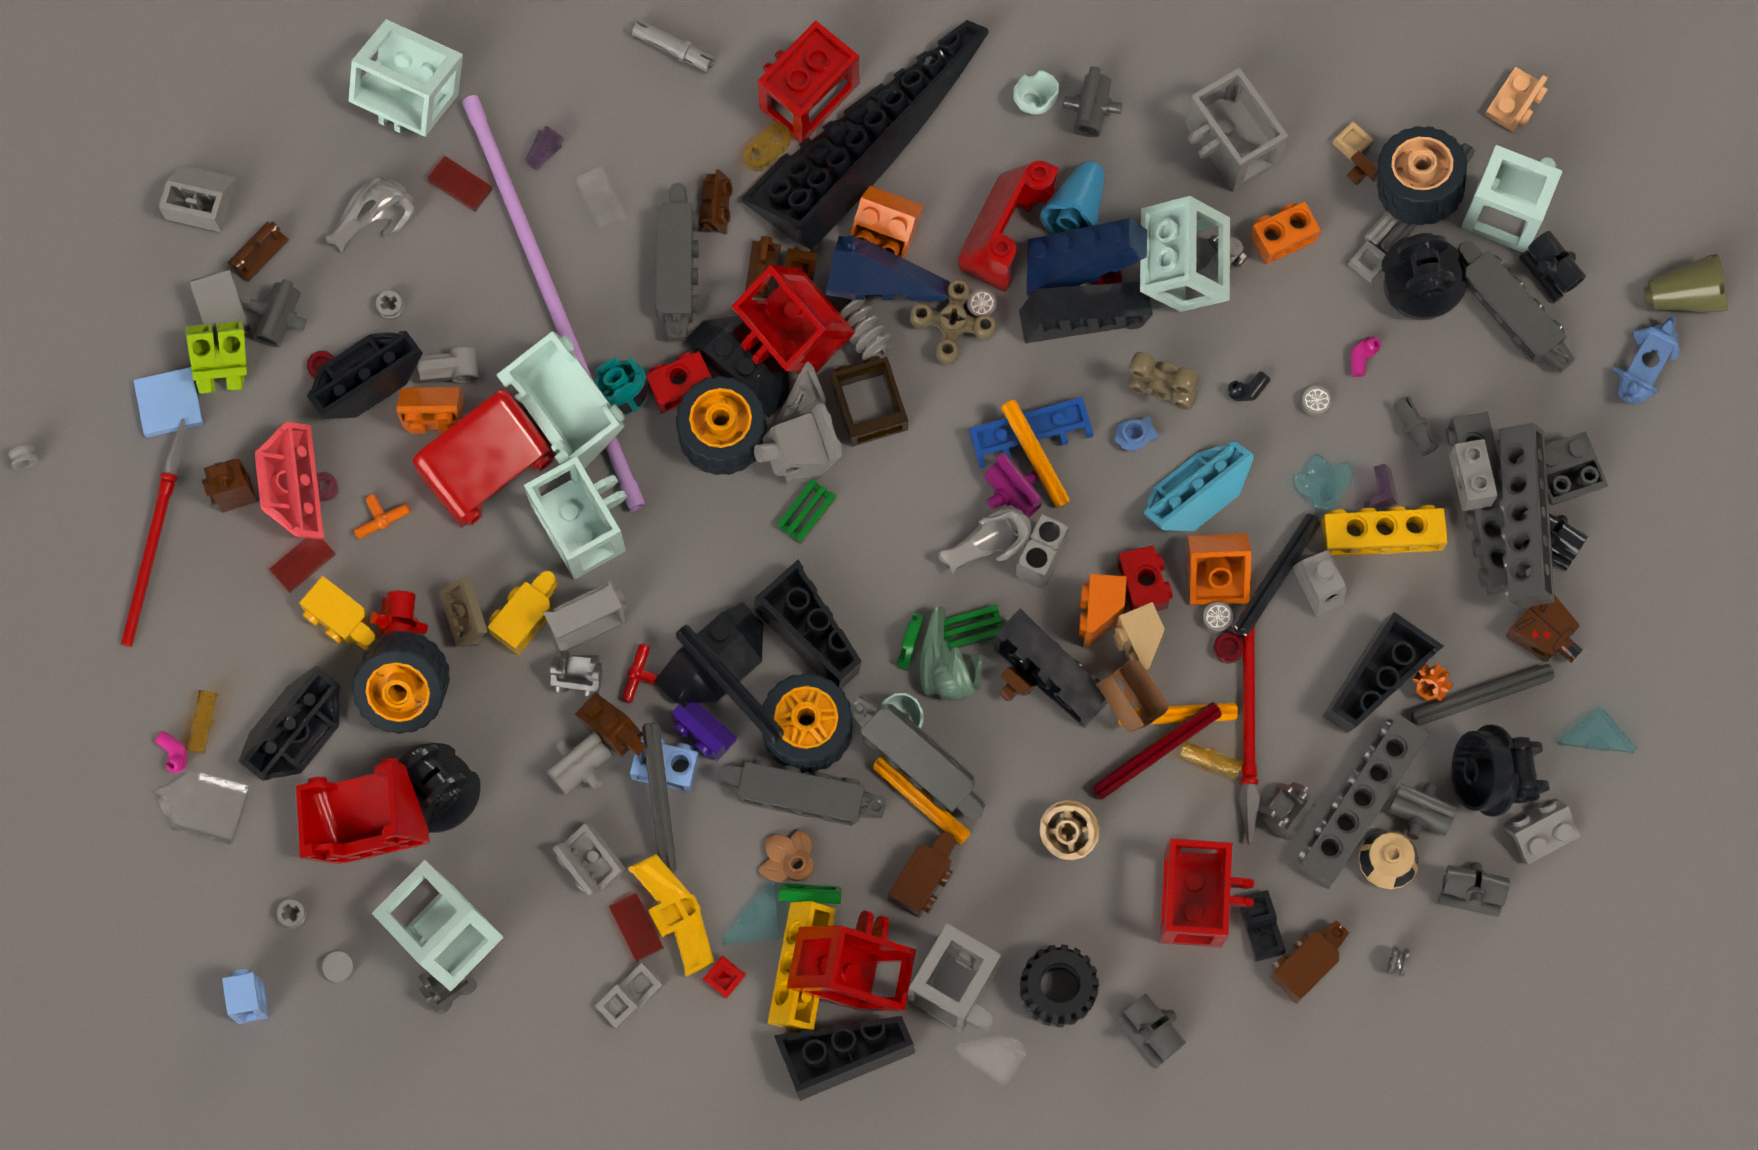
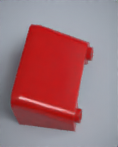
M1041 160L1033 161L1006 171L997 178L959 253L958 264L962 272L1004 292L1007 291L1013 277L1010 274V268L1016 254V244L1003 233L1017 207L1030 213L1035 205L1046 204L1054 195L1057 187L1059 167Z
M502 389L494 393L421 449L414 456L412 463L418 477L457 524L463 528L467 524L469 526L473 525L482 517V503L526 469L542 471L552 463V458L555 457V454L512 395L506 389Z
M387 758L380 760V765L374 767L373 774L337 783L327 782L326 777H312L308 779V783L296 786L301 859L342 864L430 843L429 829L406 766L399 763V759Z

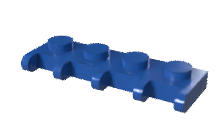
M1083 396L1023 413L1037 440L1058 435L1061 445L1068 444L1066 432L1084 428L1087 438L1093 437ZM1007 418L968 429L980 469L986 467L984 455L1002 451L1011 460L1009 448L1021 445Z

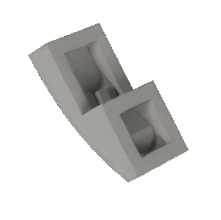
M641 962L620 984H616L595 1007L615 1028H618L645 1005L665 984L645 962Z

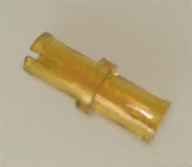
M199 690L194 716L190 717L189 723L192 724L186 750L204 754L206 753L210 728H213L215 723L212 718L218 694Z
M1185 741L1179 757L1180 760L1183 759L1205 767L1204 771L1211 772L1213 770L1233 777L1236 780L1243 764L1242 760L1239 761L1217 753L1218 749L1212 748L1209 750L1189 743V741Z

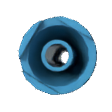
M1093 161L1080 163L1043 206L1040 219L1050 233L1056 234V232L1060 233L1098 225L1106 177L1105 171L1098 163Z

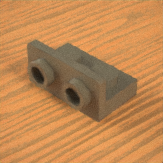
M461 577L441 590L440 595L456 647L478 646L482 643L481 636L487 633V629L471 577Z

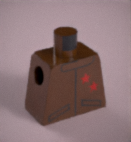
M1555 594V603L1531 606L1506 634V637L1546 662L1558 651L1572 663L1583 651L1570 638L1580 626Z

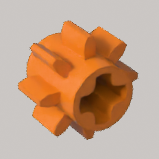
M1425 663L1412 680L1417 683V690L1415 692L1426 698V701L1435 697L1441 701L1445 697L1446 692L1453 686L1448 681L1450 671H1446L1439 663L1432 667Z

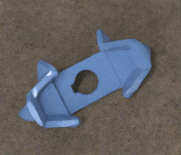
M1671 316L1663 324L1658 323L1653 327L1634 330V339L1639 346L1641 344L1642 346L1626 372L1613 366L1612 370L1619 375L1618 395L1626 403L1638 405L1652 397L1655 393H1658L1659 389L1653 385L1670 355L1671 360L1678 358L1680 347L1678 344L1679 337L1675 331V316ZM1653 350L1658 353L1659 363L1657 366L1648 367L1643 364L1642 356Z

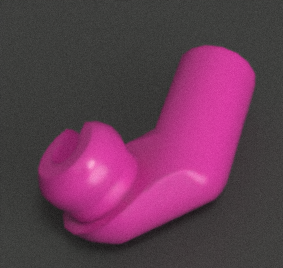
M1367 337L1351 349V376L1363 377L1366 375V361L1381 349V342L1377 337Z
M162 731L157 736L155 743L168 752L167 770L171 773L183 772L187 766L186 746L167 732Z

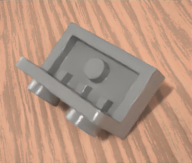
M1556 798L1541 801L1538 807L1527 813L1515 815L1510 822L1503 825L1505 831L1513 836L1521 859L1527 865L1580 838L1568 805Z
M590 822L584 823L565 842L558 843L553 847L559 864L570 871L575 878L576 886L589 896L602 893L627 870Z

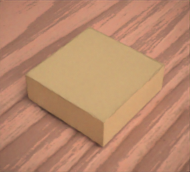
M1352 121L1333 140L1332 144L1350 159L1358 150L1363 153L1373 143L1374 139Z

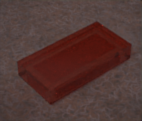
M446 156L442 158L428 176L430 183L474 212L477 211L492 191L491 185Z
M306 538L269 570L284 588L291 593L336 554L323 539Z
M637 893L609 906L636 962L664 949Z

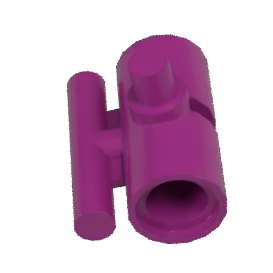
M1005 453L1001 454L996 459V463L984 473V478L995 490L994 496L987 499V504L991 509H995L1000 505H1011L1022 510L1029 518L1042 506V497L1032 487V484L1039 480L1037 473L1031 471L1026 475L1022 474Z

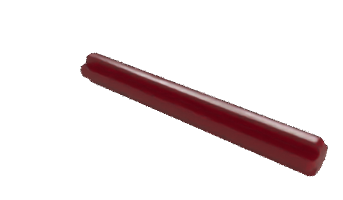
M1211 702L1096 782L1092 786L1095 795L1100 800L1110 795L1220 718L1222 715L1220 708L1216 703Z

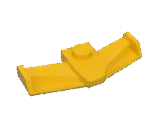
M657 854L628 868L630 873L636 876L659 903L650 908L648 912L662 938L673 932L675 933L685 969V977L714 963L700 912L701 907L695 896L685 888Z

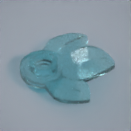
M1314 454L1310 459L1306 473H1296L1293 475L1295 489L1301 495L1311 498L1313 504L1321 510L1334 509L1340 502L1341 493L1349 488L1352 480L1351 467L1348 462L1341 463L1332 469L1330 464L1319 454ZM1326 492L1330 495L1331 499L1325 501L1321 498L1320 494Z

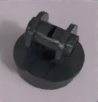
M1432 233L1416 234L1392 246L1381 263L1382 271L1385 273L1383 280L1384 293L1390 305L1403 316L1415 320L1434 319L1454 309L1466 292V283L1462 281V270L1457 260L1459 258L1457 249L1448 243L1444 236Z
M1493 724L1482 726L1477 731H1469L1462 735L1456 744L1452 758V781L1461 804L1468 810L1480 811L1486 816L1497 817L1505 814L1513 803H1527L1539 799V794L1550 789L1548 781L1537 780L1533 756L1543 751L1542 743L1530 741L1529 737L1512 738L1503 727Z
M443 743L420 745L408 751L399 759V763L406 766L429 833L445 832L466 821L476 808L481 791L480 778L477 773L471 771L468 765L455 755L456 750L453 747Z

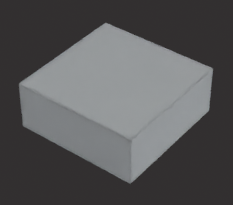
M1367 240L1349 261L1348 266L1371 283L1382 271L1381 263L1386 254Z

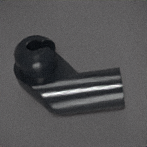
M1260 371L1250 384L1238 383L1237 380L1232 381L1228 385L1229 396L1235 401L1256 400L1271 379Z

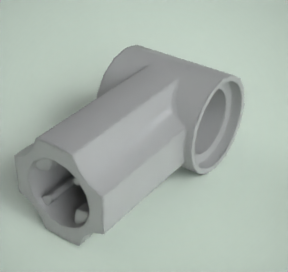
M459 347L452 349L447 354L421 356L418 362L421 383L452 380L454 383L467 384L477 381L476 350L471 347Z

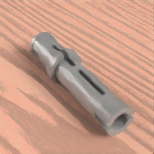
M642 19L635 23L632 36L679 58V62L692 64L706 73L713 67L715 56L693 46L694 43L680 40Z

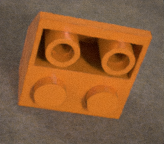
M870 185L860 199L850 236L869 241L905 259L917 231L924 205Z
M461 386L401 388L397 403V414L404 431H408L411 434H424L426 430H438V432L443 433L464 417V395Z
M1090 574L1088 583L1082 584L1080 609H1085V612H1081L1078 638H1083V648L1091 647L1117 625L1118 618L1123 614L1125 607L1126 576Z

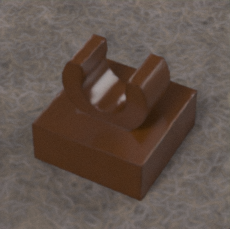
M1358 150L1350 158L1357 166L1347 174V177L1356 186L1366 176L1375 182L1377 180L1378 168Z
M799 247L794 249L788 248L785 267L801 268L813 282L817 253L814 250H810V252L799 250Z
M1014 666L1007 667L1000 676L1007 684L998 694L1006 701H1011L1018 692L1022 696L1029 695L1036 685Z

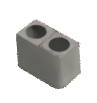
M230 270L189 280L203 324L212 325L214 342L218 341L216 323L242 321L244 332L251 330Z
M1043 514L1040 515L1017 562L1015 574L1020 580L1039 588L1047 585L1066 546L1069 526ZM1043 525L1060 533L1059 537L1053 542L1044 541L1039 535L1040 526ZM1032 548L1043 549L1047 554L1046 564L1041 568L1031 567L1026 561V555Z

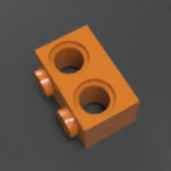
M1304 201L1297 205L1290 203L1283 207L1280 213L1272 217L1270 215L1260 217L1254 222L1250 237L1265 264L1268 265L1317 242L1321 229ZM1299 221L1304 227L1300 229L1294 228L1290 222ZM1273 233L1278 239L1274 241L1268 240L1264 234Z

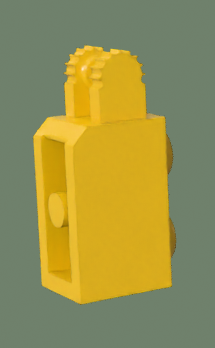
M542 571L540 576H537L531 585L525 581L521 587L516 586L508 595V603L502 610L497 609L488 620L489 626L487 628L490 635L518 656L546 623L543 612H552L549 599L553 596L556 588H558L555 574L550 571Z
M324 576L317 581L299 602L305 611L302 616L314 626H317L318 623L323 625L327 629L325 634L337 644L343 641L350 647L354 642L365 651L372 641L378 639L373 630L371 631L367 626L369 619L365 609Z

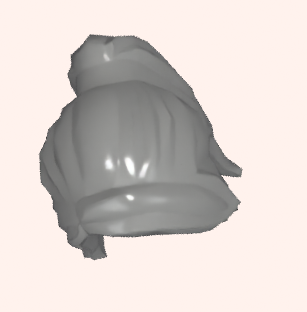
M375 176L352 196L335 232L325 236L326 243L336 245L337 250L343 253L345 244L360 229L370 225L375 220H392L391 224L382 231L384 236L388 237L398 232L408 223L415 210L412 195L408 193V190L401 183L394 180H384L383 177Z
M1001 505L997 509H992L991 514L979 520V525L961 543L952 549L940 550L938 553L939 560L949 565L952 575L958 568L978 558L991 556L996 551H1006L995 558L997 561L1007 560L1019 552L1025 545L1030 535L1031 522L1028 516L1019 508L1011 505Z

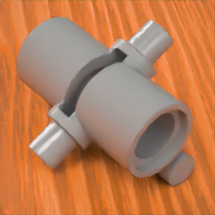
M596 732L591 733L577 746H570L566 740L560 741L556 748L562 754V759L547 771V775L565 795L582 781L585 784L589 783L595 790L600 788L603 780L597 775V768L606 762L612 754Z

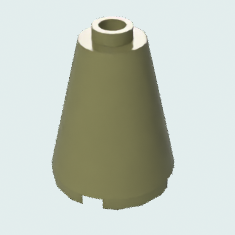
M1711 254L1649 280V287H1644L1646 304H1652L1654 310L1728 311L1727 294L1724 289L1725 281L1720 257L1718 254Z

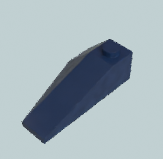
M839 236L834 249L826 295L854 300H865V295H881L882 300H892V296L906 295L910 300L946 301L947 288L950 281L869 241L861 240L855 236Z

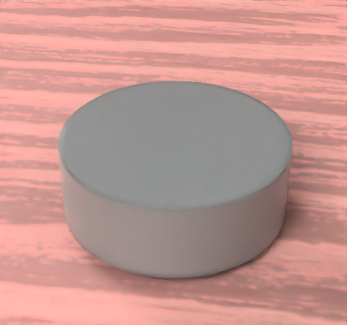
M342 951L328 954L322 963V971L325 977L337 984L348 981L355 969L351 957Z

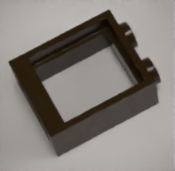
M871 357L863 361V364L853 367L852 365H843L831 373V384L852 447L908 431V418L888 357ZM883 375L895 413L854 425L842 387Z

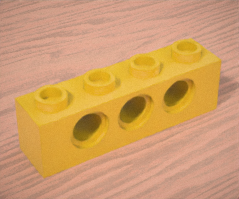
M1434 505L1419 506L1417 510H1406L1405 507L1396 506L1389 508L1388 511L1377 512L1375 508H1363L1358 510L1357 513H1346V510L1336 509L1329 511L1328 514H1324L1321 521L1323 551L1329 550L1331 556L1443 551L1448 543L1444 508L1435 509ZM1414 523L1418 525L1420 533H1411L1407 529L1406 524ZM1386 525L1390 529L1391 534L1383 535L1379 533L1376 526ZM1347 527H1357L1361 535H1350L1347 532Z
M812 901L790 902L767 1024L792 1031L814 1030L819 998L786 987L799 927L833 926L836 913L835 908Z

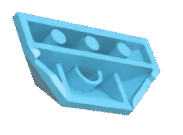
M1235 440L1228 442L1224 446H1216L1196 453L1152 488L1147 507L1144 509V515L1162 530L1195 531L1240 495L1254 459L1253 454Z

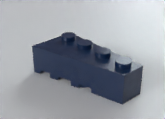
M1127 218L1028 239L1026 295L1030 296L1035 289L1080 286L1086 282L1093 283L1100 280V276L1110 271L1117 272L1146 258L1147 229L1132 219Z

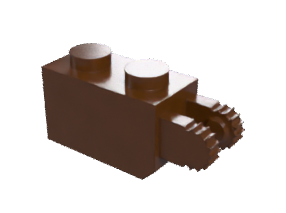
M948 831L938 835L939 838L935 840L931 848L927 845L916 847L888 893L890 901L919 918L923 911L926 913L931 911L938 898L934 896V893L939 885L945 887L953 874V871L950 870L952 860L948 858L952 850H954L955 838Z

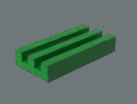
M812 478L777 523V528L801 544L835 501L836 495L827 491V488L823 485L817 484V481ZM815 490V495L811 498V500L801 511L798 517L794 520L791 526H786L788 522L791 520V518L798 511V509L805 502V500L812 493V491ZM822 496L825 497L826 500L799 534L796 533V529Z
M997 604L945 619L944 639L947 642L949 651L953 647L961 648L995 638L996 634L1003 627ZM989 615H993V618L958 627L955 629L948 630L947 628L975 619H979L982 617H986ZM996 624L997 629L951 641L950 637Z
M782 883L780 885L779 901H812L815 903L841 904L842 888L840 886Z

